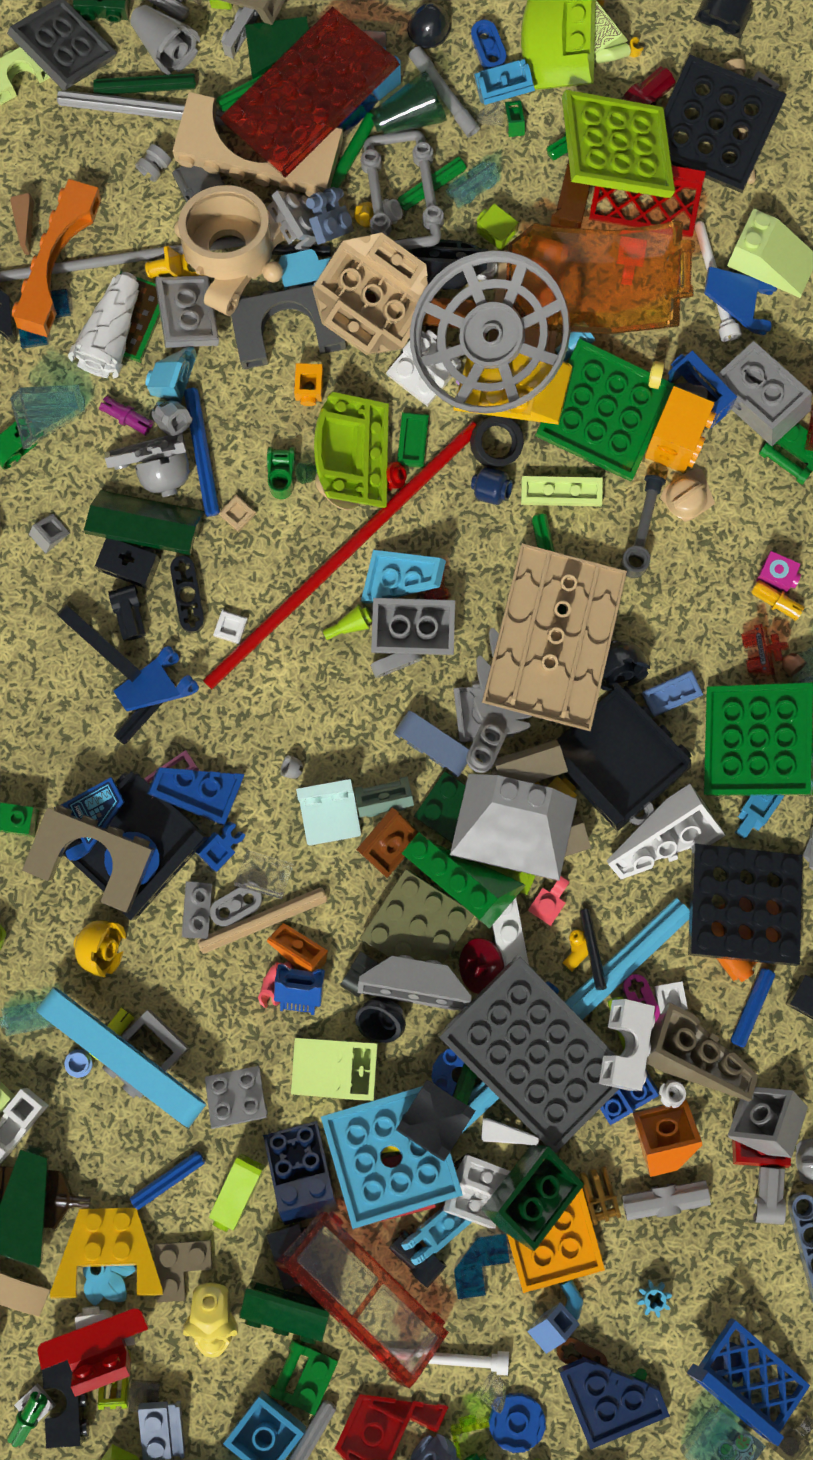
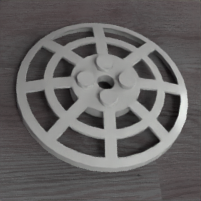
M506 251L478 252L448 265L433 278L423 291L411 321L410 348L413 361L420 377L428 388L443 401L455 408L484 414L503 412L516 408L534 398L555 377L563 363L569 345L570 315L560 287L539 264L525 256ZM501 262L514 264L516 268L511 281L490 279L479 282L473 266ZM527 270L535 273L548 285L556 298L555 301L542 308L534 294L521 286ZM463 271L469 286L458 293L447 305L446 309L432 304V299L441 287ZM500 288L507 289L508 291L503 303L487 302L483 290ZM518 294L523 296L532 305L535 312L523 318L519 317L512 309ZM473 295L477 307L472 309L465 318L454 314L459 305ZM561 311L563 337L559 354L556 355L545 351L548 339V323L546 318ZM427 313L440 319L437 332L439 352L423 356L421 350V330L423 319ZM539 322L540 337L538 347L536 348L524 343L525 329ZM448 324L460 328V344L447 349L446 333ZM491 329H497L499 331L498 338L493 342L486 341L487 332ZM519 353L532 358L529 364L513 377L509 363ZM466 355L474 363L468 377H465L455 368L451 359ZM540 361L553 366L549 374L537 387L519 398L516 384L530 375ZM443 363L450 375L463 384L455 398L448 395L437 385L429 374L428 366ZM484 368H499L502 382L480 383L477 381ZM473 389L489 392L505 389L509 403L495 406H478L465 402Z

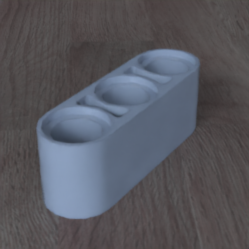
M408 710L393 732L399 739L402 737L407 741L408 745L420 753H426L430 756L429 759L444 769L448 768L457 777L460 776L467 765L466 756L469 749L412 711Z

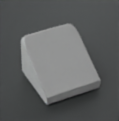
M54 514L33 524L29 533L45 553H48L70 534Z

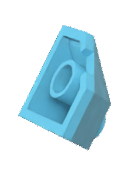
M185 347L155 363L153 371L149 370L145 381L150 395L169 401H178L181 404L184 390L187 387L197 357L194 347Z

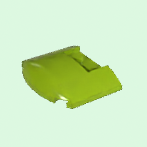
M527 0L521 25L522 59H525L526 64L529 65L535 90L594 84L596 0Z
M331 392L320 410L314 436L315 465L327 498L385 508L387 507L386 471L388 461L389 403Z

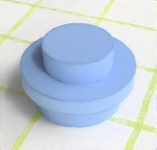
M78 1049L67 1055L65 1069L69 1075L80 1078L86 1076L92 1070L93 1059L87 1051Z

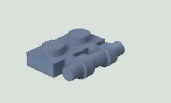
M330 187L324 190V192L312 194L306 200L307 207L312 209L315 216L309 218L318 245L354 231L352 218L347 211L346 205L340 207L338 203L344 195L341 188Z

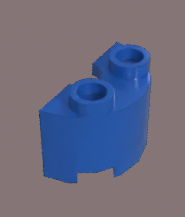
M450 1048L438 1055L433 1064L431 1077L435 1085L453 1096L457 1082L452 1079L451 1073L454 1068L463 1067L464 1062Z

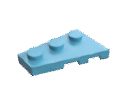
M373 550L361 602L365 604L373 603V598H396L439 588L446 560L437 557Z

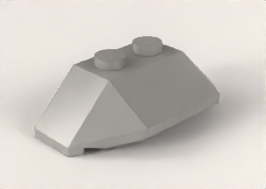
M407 955L391 956L359 976L357 993L370 994L375 997L462 1011L471 1001V995L448 965H442L435 960H427L425 962L414 960V958Z

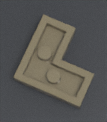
M211 1240L154 1244L155 1267L163 1289V1295H156L157 1303L185 1301V1271L213 1269Z

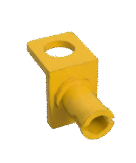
M164 246L165 258L145 263L146 273L150 279L169 273L174 277L206 276L191 272L184 254L180 255L169 246Z

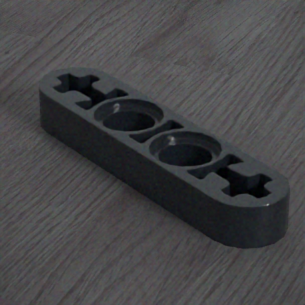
M66 604L56 614L132 683L142 673Z

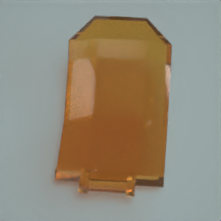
M672 220L665 224L621 230L560 228L534 223L508 244V252L525 256L536 262L558 284L567 303L570 315V332L617 334L678 327L680 322V299L694 296V286L691 285L692 253L695 251V241L689 239L682 240V221ZM507 263L506 280H512L516 265ZM527 270L521 286L534 294L542 308L555 301L556 298L548 285L535 273ZM518 294L513 307L521 318L535 312L532 305L523 296ZM561 311L546 318L548 331L563 332ZM539 322L530 327L540 329Z

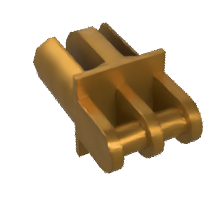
M606 1166L600 1167V1173L607 1195H604L597 1170H589L596 1198H593L586 1173H579L580 1179L584 1183L583 1189L593 1225H597V1222L601 1220L608 1222L611 1217L621 1218L616 1199L617 1196L614 1195ZM611 1200L613 1208L607 1210L604 1201ZM599 1203L601 1212L595 1213L593 1204Z

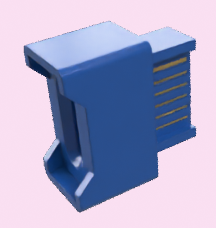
M279 964L275 977L274 1001L280 1002V1011L286 1009L310 1012L311 1015H314L316 1007H320L322 1002L325 970L317 969L313 972L294 970L284 964Z

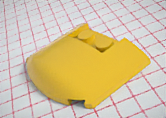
M519 353L509 363L513 377L521 372L532 358ZM468 357L463 370L465 377H468L474 365ZM540 361L530 375L516 384L519 398L537 387L549 374L553 366ZM563 361L555 377L544 390L526 403L503 412L476 414L559 425L573 369L572 365ZM484 368L477 382H502L499 368ZM460 383V385H459L458 392H459V390L461 389V387H462V385H463V384H461V383ZM473 389L465 403L478 406H495L509 403L505 389L490 392ZM453 407L454 411L468 412V411H465V410H462V409Z

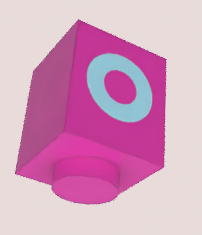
M770 551L756 581L761 580L772 588L787 593L791 587L796 588L802 574L798 572L801 564Z

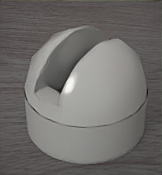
M288 755L282 762L280 773L281 776L295 779L302 774V771L299 769L304 767L301 760Z

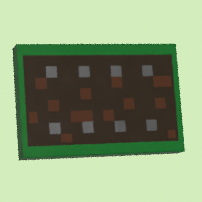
M136 277V281L139 284L137 289L139 293L131 317V326L126 339L124 357L141 363L159 321L160 311L155 283Z

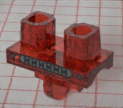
M763 624L754 625V630L741 634L745 649L758 647L759 656L746 659L747 670L750 674L776 675L772 653H774L775 662L782 661V651L789 649L788 642H780L778 633L770 635L772 644H770L767 627H763Z

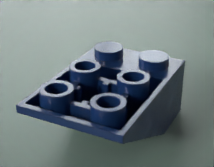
M314 1121L263 1135L278 1212L284 1225L339 1211L318 1122Z

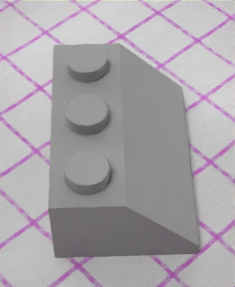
M373 598L371 653L454 655L455 600Z

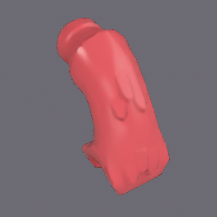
M277 961L270 967L264 977L258 996L259 1002L263 1007H268L267 1000L270 997L272 998L273 1005L277 1006L280 1003L274 1001L277 967L279 964H284L290 969H294V966L289 961L285 963Z

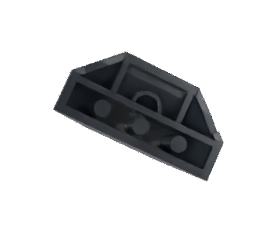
M441 239L434 246L407 251L426 264L427 281L429 284L438 273L453 262L478 252H486L488 249L484 247L479 248L465 241ZM487 263L473 266L477 276L487 269ZM463 271L446 282L441 289L459 290L468 282Z

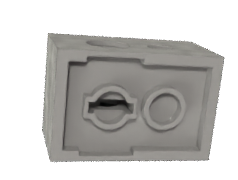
M755 341L749 344L717 374L737 396L731 410L771 446L811 411L812 392ZM715 389V392L717 393V395H718L719 397H721V395H720V394L718 393V391Z

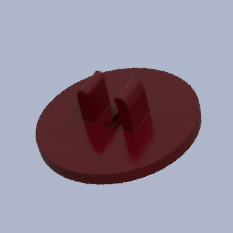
M473 939L464 946L461 952L459 970L462 980L476 994H479L504 969V960L500 950L488 939Z

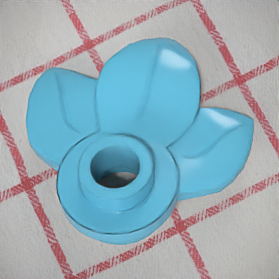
M135 1265L101 1266L99 1274H95L92 1271V1267H83V1274L86 1278L84 1293L88 1301L94 1306L99 1304L103 1297L112 1302H124L127 1299V1289L123 1278L135 1272Z

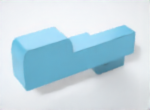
M312 249L281 256L279 264L283 268L282 281L284 290L294 285L301 287L312 285V283L316 282L331 258L318 260L317 254Z

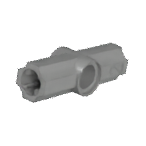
M705 1180L681 1185L667 1184V1187L662 1188L655 1186L649 1191L622 1195L627 1221L655 1215L656 1217L672 1216L681 1213L682 1210L711 1205L710 1194Z

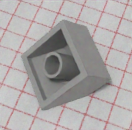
M755 1087L751 1101L740 1099L728 1137L766 1155L792 1158L808 1106L793 1090Z

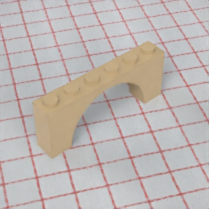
M192 92L188 93L172 150L175 161L180 165L188 168L193 166L201 167L212 174H217L218 172L229 174L230 177L237 180L246 178L254 180L255 183L261 186L274 185L286 192L293 193L298 191L305 193L308 197L316 192H324V190L331 187L343 143L342 129L317 123L308 142L292 156L270 163L252 162L234 154L219 138L215 129L217 112L215 98Z

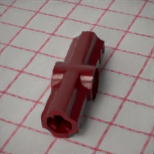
M660 66L641 84L635 83L622 97V100L655 106L657 101L675 86L676 81L667 68Z

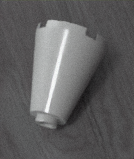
M148 5L137 7L132 12L131 26L162 72L172 75L170 72L176 69L179 73L193 61L198 52L195 48L196 42L200 43V37L195 29Z

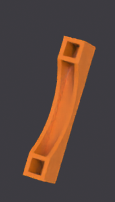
M68 179L65 188H61L58 195L59 204L56 210H52L49 217L50 226L47 233L44 232L41 236L38 256L35 255L33 257L29 278H25L23 281L21 298L19 302H15L12 309V317H14L18 329L48 337L57 315L50 290L54 264L69 240L82 229L93 224L101 202L98 187Z

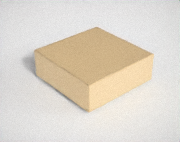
M237 494L219 512V516L238 533L257 514Z

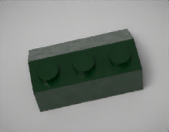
M530 1145L481 1210L500 1230L532 1251H535L582 1189L584 1183L549 1146Z
M251 1280L245 1291L240 1318L245 1319L246 1325L255 1328H261L262 1325L272 1327V1332L288 1336L290 1332L300 1335L299 1339L303 1342L316 1344V1341L322 1342L333 1304L320 1302L314 1298Z

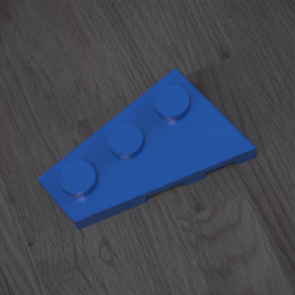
M159 767L156 770L147 794L218 824L225 825L245 774Z

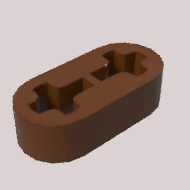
M570 1336L566 1342L556 1347L557 1356L565 1364L579 1360L584 1356L594 1359L597 1355L599 1356L600 1363L608 1366L607 1358L602 1351L575 1337ZM570 1342L574 1343V1350L581 1354L579 1357L573 1354L565 1357V1352L561 1347L563 1345L568 1346Z

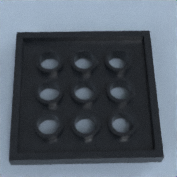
M689 55L664 110L671 164L677 167L706 171L704 178L743 193L787 94ZM700 84H705L710 88V92L705 96H700L696 93L695 88ZM724 94H730L734 98V103L725 106L721 104L719 98ZM748 104H754L758 107L759 112L754 116H749L744 112V107ZM689 108H695L700 115L698 118L690 120L686 118L684 113ZM713 118H719L723 121L724 125L721 129L714 130L709 126V121ZM737 128H743L747 131L748 136L743 140H738L733 136V131ZM678 132H684L688 135L689 139L686 143L679 144L675 142L674 135ZM702 142H709L713 150L708 154H703L698 150V145ZM726 152H733L737 156V160L732 164H727L723 161L722 155Z
M705 844L692 845L688 955L790 966L800 965L802 855ZM714 868H721L725 871L726 879L724 882L717 881L714 878ZM746 870L751 873L753 881L750 885L741 881V871ZM769 873L778 876V887H772L768 884L767 876ZM714 895H720L724 898L725 907L723 909H718L713 905L712 898ZM744 897L751 901L752 909L750 912H745L740 908L739 901L741 898ZM768 900L778 904L779 912L777 915L768 912L766 908ZM713 922H718L724 927L722 937L715 936L712 933L711 925ZM740 925H746L750 928V939H743L739 935L738 929ZM767 928H773L777 931L778 940L776 942H771L767 939Z

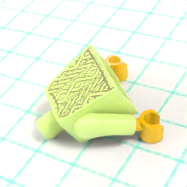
M596 0L594 63L615 61L628 56L634 58L640 56L644 47L636 49L633 46L638 44L640 39L634 37L628 45L626 43L628 41L627 38L602 8L605 0Z

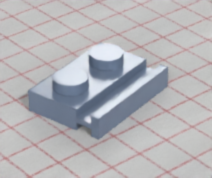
M168 1401L139 1403L138 1417L143 1460L172 1459V1456L184 1458L185 1442L181 1401H176L174 1404H168Z

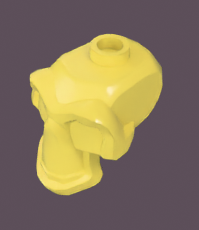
M205 1283L197 1286L193 1291L191 1313L184 1324L183 1335L193 1337L196 1347L206 1357H218L229 1346L231 1336L238 1334V1324L231 1313L230 1294L226 1286L218 1283Z

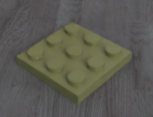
M405 868L360 936V939L388 957L407 955L414 958V960L425 962L427 960H435L443 965L474 915L457 900Z

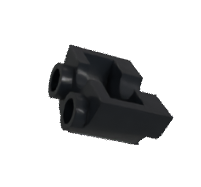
M702 0L694 20L708 26H718L725 33L740 39L752 14V7L750 5L752 0Z

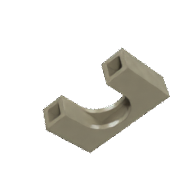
M556 739L496 758L494 762L495 768L491 769L492 775H499L533 784L540 780L568 772L561 747ZM580 815L573 817L565 857L591 849L585 825Z
M58 804L56 808H47L22 871L46 881L53 880L64 851L73 841L81 837L96 839L108 849L113 862L112 874L100 902L123 912H129L155 851V848L149 846L150 841L138 836H134L132 840L123 836L125 831L110 825L107 829L97 825L98 820L83 815L80 819L71 815L73 810Z

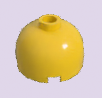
M98 920L87 924L74 939L75 956L78 964L93 975L106 977V973L113 974L120 965L124 952L117 953L121 938L126 939L124 927L119 923L107 920Z

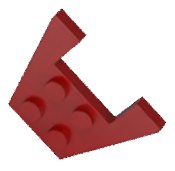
M359 1394L334 1450L343 1460H392L410 1420L437 1433L448 1406Z

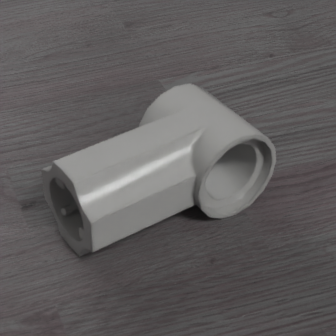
M759 1166L758 1196L754 1200V1204H757L756 1213H753L755 1223L784 1225L786 1218V1202L783 1199L785 1169Z

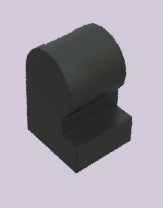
M360 951L340 986L359 998L361 993H357L359 976L379 963Z

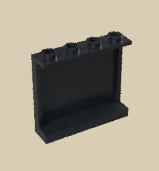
M616 682L613 684L614 690L596 705L591 731L571 726L556 740L561 747L568 772L563 774L618 832L691 768L690 757L692 756L682 744L677 746L673 742L671 732L664 725L658 726L652 720L654 715L645 705L640 707L634 701L636 697L627 686L622 688Z
M131 771L129 774L127 772L122 774L115 783L125 802L109 825L125 831L124 833L139 832L148 836L156 844L160 853V865L155 876L147 883L140 885L131 910L127 913L123 912L129 920H136L209 837L173 804L147 794L151 784L138 772ZM78 838L75 841H73L66 848L63 856H65L68 859L66 851L76 845L83 843L81 838ZM97 841L88 854L76 861L71 860V862L104 892L110 879L104 864L107 848Z

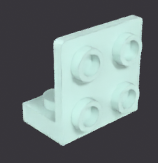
M351 779L296 789L302 812L306 841L309 846L361 836Z

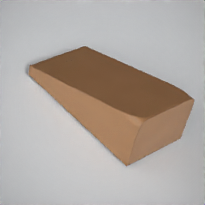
M26 193L11 197L10 202L20 246L24 254L29 255L34 201L31 194Z

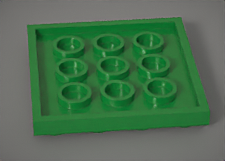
M579 338L568 361L573 369L559 425L540 422L534 436L631 482L635 477L675 384L662 378L659 389L650 388L648 386L650 372Z
M813 683L707 686L704 795H813Z

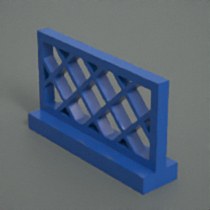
M730 1318L699 1366L692 1364L687 1372L689 1376L757 1434L776 1446H779L784 1438L780 1431L810 1387L803 1378L732 1318ZM736 1329L740 1333V1345L730 1347L729 1338ZM757 1348L759 1362L749 1364L748 1350ZM741 1352L742 1365L731 1368L730 1354ZM723 1355L724 1369L714 1371L710 1366L716 1357ZM776 1364L778 1378L768 1380L767 1366ZM760 1368L761 1382L750 1384L749 1370ZM742 1372L743 1386L733 1387L732 1374ZM795 1381L799 1385L793 1394L786 1396L785 1382ZM778 1384L779 1398L769 1400L768 1386ZM761 1388L762 1402L752 1404L751 1390ZM780 1404V1414L773 1422L770 1419V1406Z

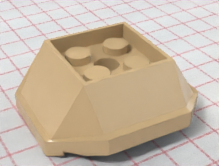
M384 233L342 241L312 286L322 324L365 355L403 349L410 338L411 321L415 307L428 285L427 267L424 262ZM367 290L375 294V303L367 301L365 297Z

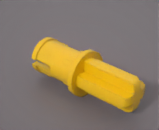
M758 580L752 588L751 593L771 605L772 610L777 609L794 621L800 617L801 611L805 608V606L784 595V591L779 592L761 580Z

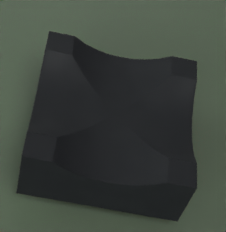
M426 1080L396 1128V1131L442 1161H445L476 1110L446 1093L431 1081Z

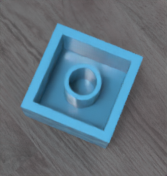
M262 1390L227 1435L223 1444L242 1460H285L304 1435L307 1426Z

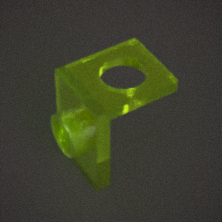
M475 1414L459 1418L460 1423L450 1425L453 1443L456 1448V1456L459 1460L463 1459L457 1435L490 1427L488 1416L476 1419Z

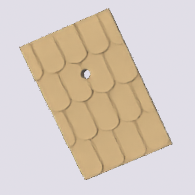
M522 543L482 703L591 731L627 571ZM560 604L566 607L564 615L559 614L557 611V607Z

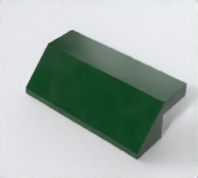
M100 490L90 505L84 532L88 535L191 555L195 537L200 535L205 511Z

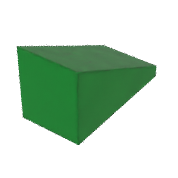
M521 101L505 102L509 137L524 136L525 120Z

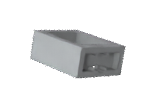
M146 1010L125 1032L122 1038L129 1042L146 1024L174 1052L161 1066L163 1070L168 1072L190 1048L151 1010ZM106 1065L102 1067L112 1078L117 1076L125 1083L122 1088L131 1097H144L141 1092Z

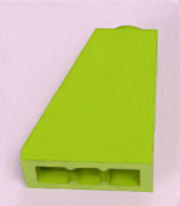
M244 1154L236 1158L208 1217L214 1220L212 1225L225 1232L228 1229L233 1231L236 1229L267 1166Z

